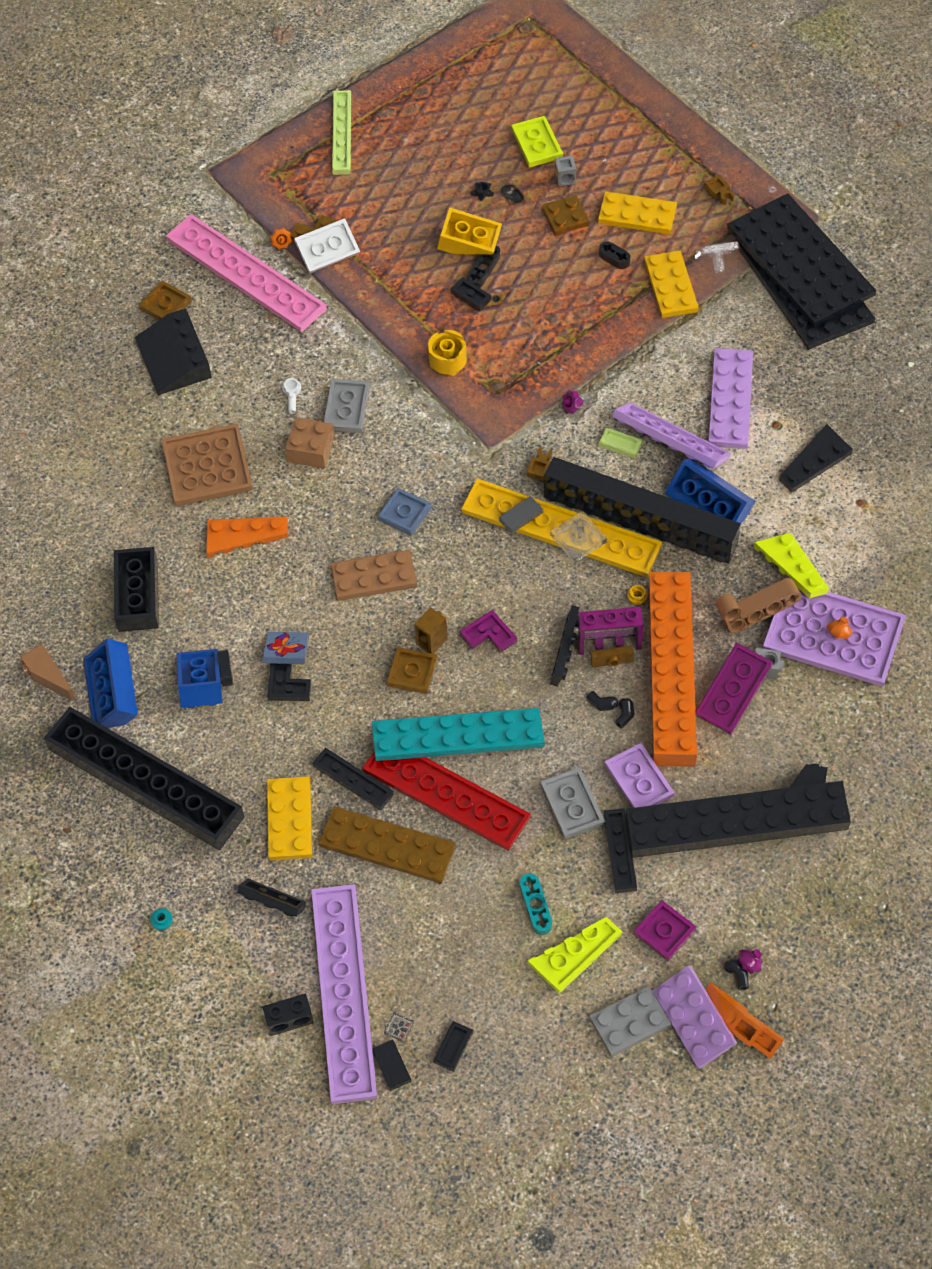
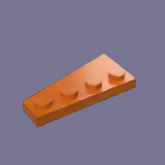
M287 516L208 520L207 557H213L214 554L224 552V554L232 552V549L239 547H252V544L259 542L264 544L288 538Z

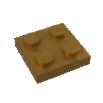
M577 195L542 205V210L555 236L589 226L590 221Z
M162 280L139 304V308L160 320L169 313L185 309L192 302V298Z
M397 647L387 686L428 694L438 659L437 655Z

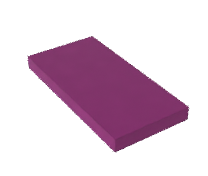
M736 642L695 711L696 716L732 735L771 669L773 662Z

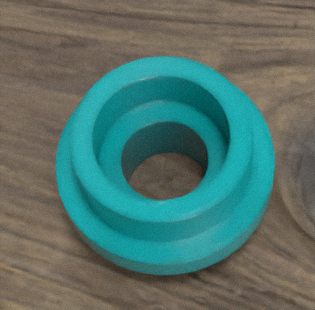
M161 908L152 913L150 921L155 929L166 930L171 926L173 917L169 910ZM160 916H165L163 921H158Z

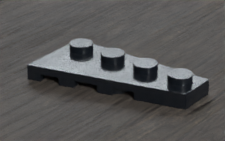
M826 424L779 476V481L793 493L851 455L853 449Z

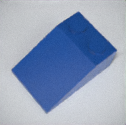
M218 649L177 653L178 690L181 708L222 704Z

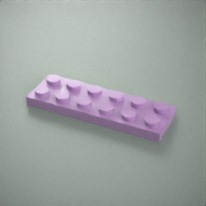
M715 348L708 442L718 447L748 448L753 351Z
M631 402L615 409L612 417L618 419L619 423L630 425L639 433H646L654 441L663 442L670 449L685 453V456L690 459L699 460L707 468H716L728 461L731 455L730 452Z

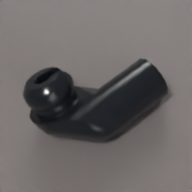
M591 691L586 697L599 711L613 710L618 706V699L616 697L600 698L595 691Z
M622 698L619 701L622 715L615 721V724L621 729L635 715L634 703L629 698Z
M737 959L726 961L724 969L726 972H733L737 976L738 989H749L748 971L742 969Z

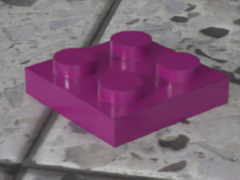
M661 900L634 930L633 934L665 960L669 961L696 931V926Z

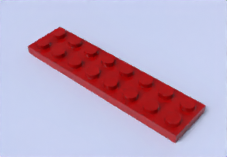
M374 751L362 767L363 772L507 851L511 849L531 818L529 812L426 757L376 761Z

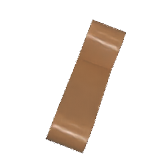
M785 578L736 602L732 594H724L718 598L716 605L729 631L737 633L798 603L802 595L793 580Z

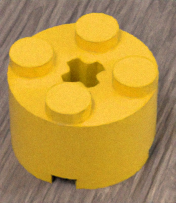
M444 330V333L438 334L437 332L432 335L428 342L430 367L438 373L448 374L449 376H455L463 369L467 361L464 337L453 330Z

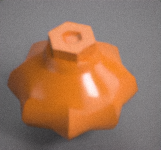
M284 227L275 229L273 234L270 235L271 246L276 247L278 250L282 248L287 249L288 245L292 242L291 232L287 231Z
M845 617L833 620L827 625L830 634L834 635L836 639L842 638L846 640L852 636L849 620Z

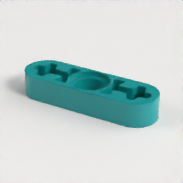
M527 873L520 879L521 894L534 932L538 935H546L552 929V918L539 878L535 874ZM527 881L533 884L534 893L530 894L529 886L526 885ZM538 899L542 902V906L538 909H533L530 906V902ZM542 914L543 922L546 923V927L542 928L541 925H538V915Z

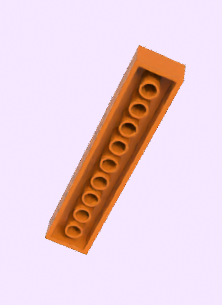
M649 572L652 758L656 766H695L697 740L691 573Z

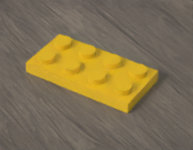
M605 191L598 224L671 235L677 202Z
M681 250L644 256V263L661 318L697 313L699 307Z
M310 776L267 779L269 861L313 858Z

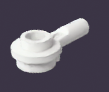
M288 378L283 383L282 389L284 394L288 396V413L295 414L296 395L301 392V383L295 378Z

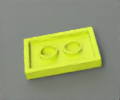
M545 116L511 125V130L529 168L555 161V158L563 157V152Z

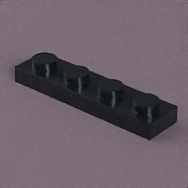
M572 605L567 614L550 685L558 687L560 681L566 678L568 668L564 667L566 662L569 663L572 651L569 648L570 644L574 645L577 633H574V628H578V612L580 607Z
M326 747L313 762L314 768L379 810H382L394 795L393 790Z
M625 808L604 810L603 816L615 893L637 891Z

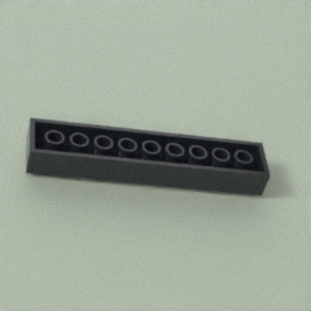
M556 457L552 458L544 474V497L552 502L562 503L569 508H575L584 511L588 515H595L605 521L620 524L624 528H631L643 535H650L658 538L660 541L675 544L679 548L689 549L699 555L711 557L718 562L729 564L738 546L741 523Z
M70 706L44 737L48 750L219 851L245 818L242 806Z
M843 781L626 809L633 858L844 831L849 829L851 823Z

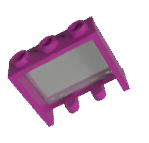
M641 607L578 612L577 639L580 655H584V640H594L595 649L601 650L604 649L603 639L615 638L616 647L624 646L623 637L635 636L637 650H641L643 635Z

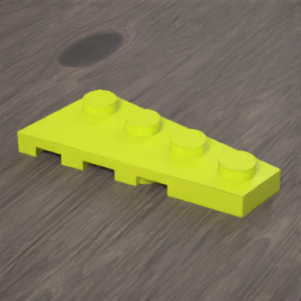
M791 533L755 542L754 549L758 552H763L766 555L765 559L770 563L774 562L779 567V571L783 575L789 576L796 587L809 599L828 594L829 587Z
M605 917L583 929L581 933L574 937L565 939L563 943L556 947L545 950L538 957L529 959L528 965L560 994L622 935V931Z

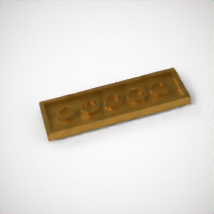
M334 806L319 841V847L442 884L456 848V842Z

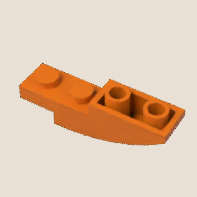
M710 982L705 990L730 1032L749 1047L754 1046L771 1059L784 1041V1038L747 1012L748 1009Z

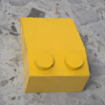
M449 207L437 249L451 254H493L502 223Z

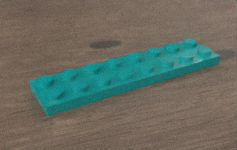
M539 708L372 721L376 761L545 747Z

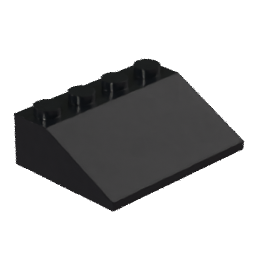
M186 308L167 314L135 337L157 395L212 378L208 360Z

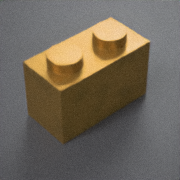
M430 607L414 623L416 645L427 653L434 654L448 639L446 617L440 611H435Z

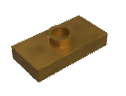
M633 646L591 651L592 668L601 666L613 667L618 664L633 662Z

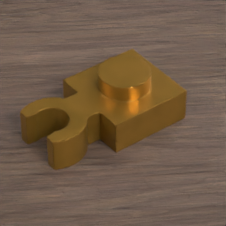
M720 175L704 182V188L713 198L719 196L720 202L723 205L727 203L726 198L734 201V193L730 191L729 184Z
M539 447L537 450L538 458L532 457L527 470V477L544 481V474L552 459V450L550 449L549 453L544 455L542 454V447Z

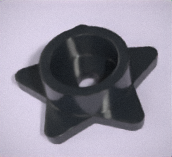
M476 182L475 189L470 192L471 195L478 196L480 201H483L485 197L494 195L490 190L491 183Z

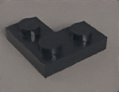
M271 663L268 700L310 701L311 679H291L292 664Z

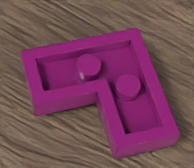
M493 610L460 630V636L471 649L489 639L500 652H503L517 642V637Z

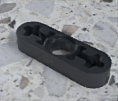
M497 245L490 259L489 254H480L467 274V280L479 288L484 285L500 259V248ZM482 264H486L489 266L487 269L479 268V266Z

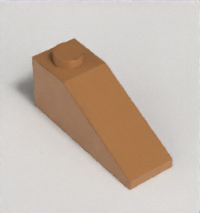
M42 644L20 656L23 662L20 666L26 676L30 674L32 679L38 684L71 701L75 699L71 687Z

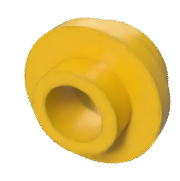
M634 585L628 590L627 598L632 604L640 605L646 602L648 593L643 586Z

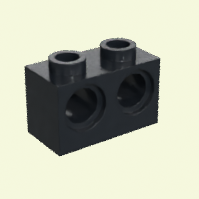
M306 993L262 1006L270 1036L314 1024Z

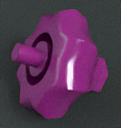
M568 390L563 395L562 406L565 412L574 414L583 405V399L579 397L577 391Z
M742 949L739 951L737 961L741 964L742 969L747 970L750 974L760 972L763 963L761 959L762 953L757 949Z

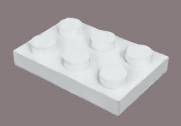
M345 218L294 239L309 274L360 253Z

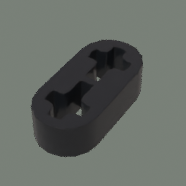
M607 241L599 246L600 258L618 269L629 267L631 256L627 251Z
M228 649L218 651L222 685L223 687L232 686L233 677Z

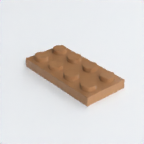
M410 550L331 563L337 601L417 587Z

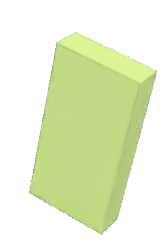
M607 427L599 441L600 447L632 458L636 457L642 445V439Z

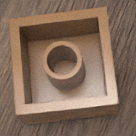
M295 417L285 447L287 462L325 468L335 438L333 424Z

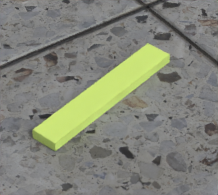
M351 90L333 91V175L351 174Z

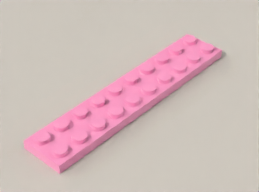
M192 214L166 235L167 241L300 332H303L327 310L326 304Z

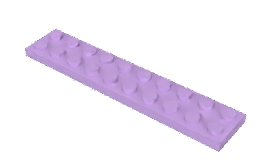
M353 884L311 889L331 1104L377 1099L356 886Z

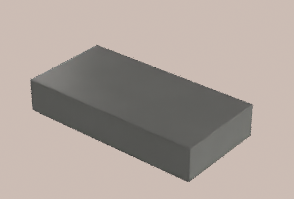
M530 496L501 515L499 521L512 534L541 515L543 508Z

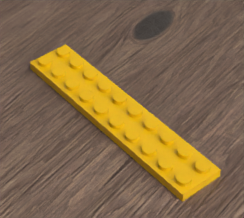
M477 478L461 508V512L506 528L499 521V517L530 496ZM536 498L533 499L543 508V513L515 531L648 578L649 572L662 547L661 541Z

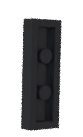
M249 878L239 885L237 891L238 894L243 895L248 900H256L268 908L283 911L288 916L297 917L305 910L306 901Z

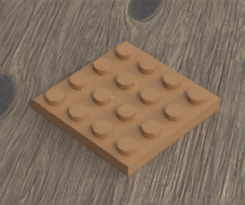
M238 423L162 439L175 506L253 490Z

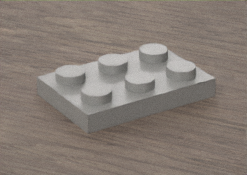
M332 379L324 422L332 423L334 431L362 433L370 382Z
M581 768L540 781L541 788L564 839L605 825V820Z
M649 986L589 1016L591 1023L611 1057L671 1027V1022Z

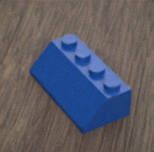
M693 459L682 461L665 491V494L674 500L738 523H742L746 519L756 502Z
M111 639L103 641L83 658L91 719L106 728L126 725L138 715L128 645Z

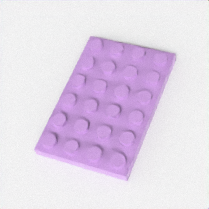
M801 590L799 591L802 597L798 603L774 614L763 649L781 651V656L881 687L884 686L906 615L830 592L809 599ZM845 617L849 620L852 636L846 640L842 638L836 639L834 635L830 634L827 625L833 620Z

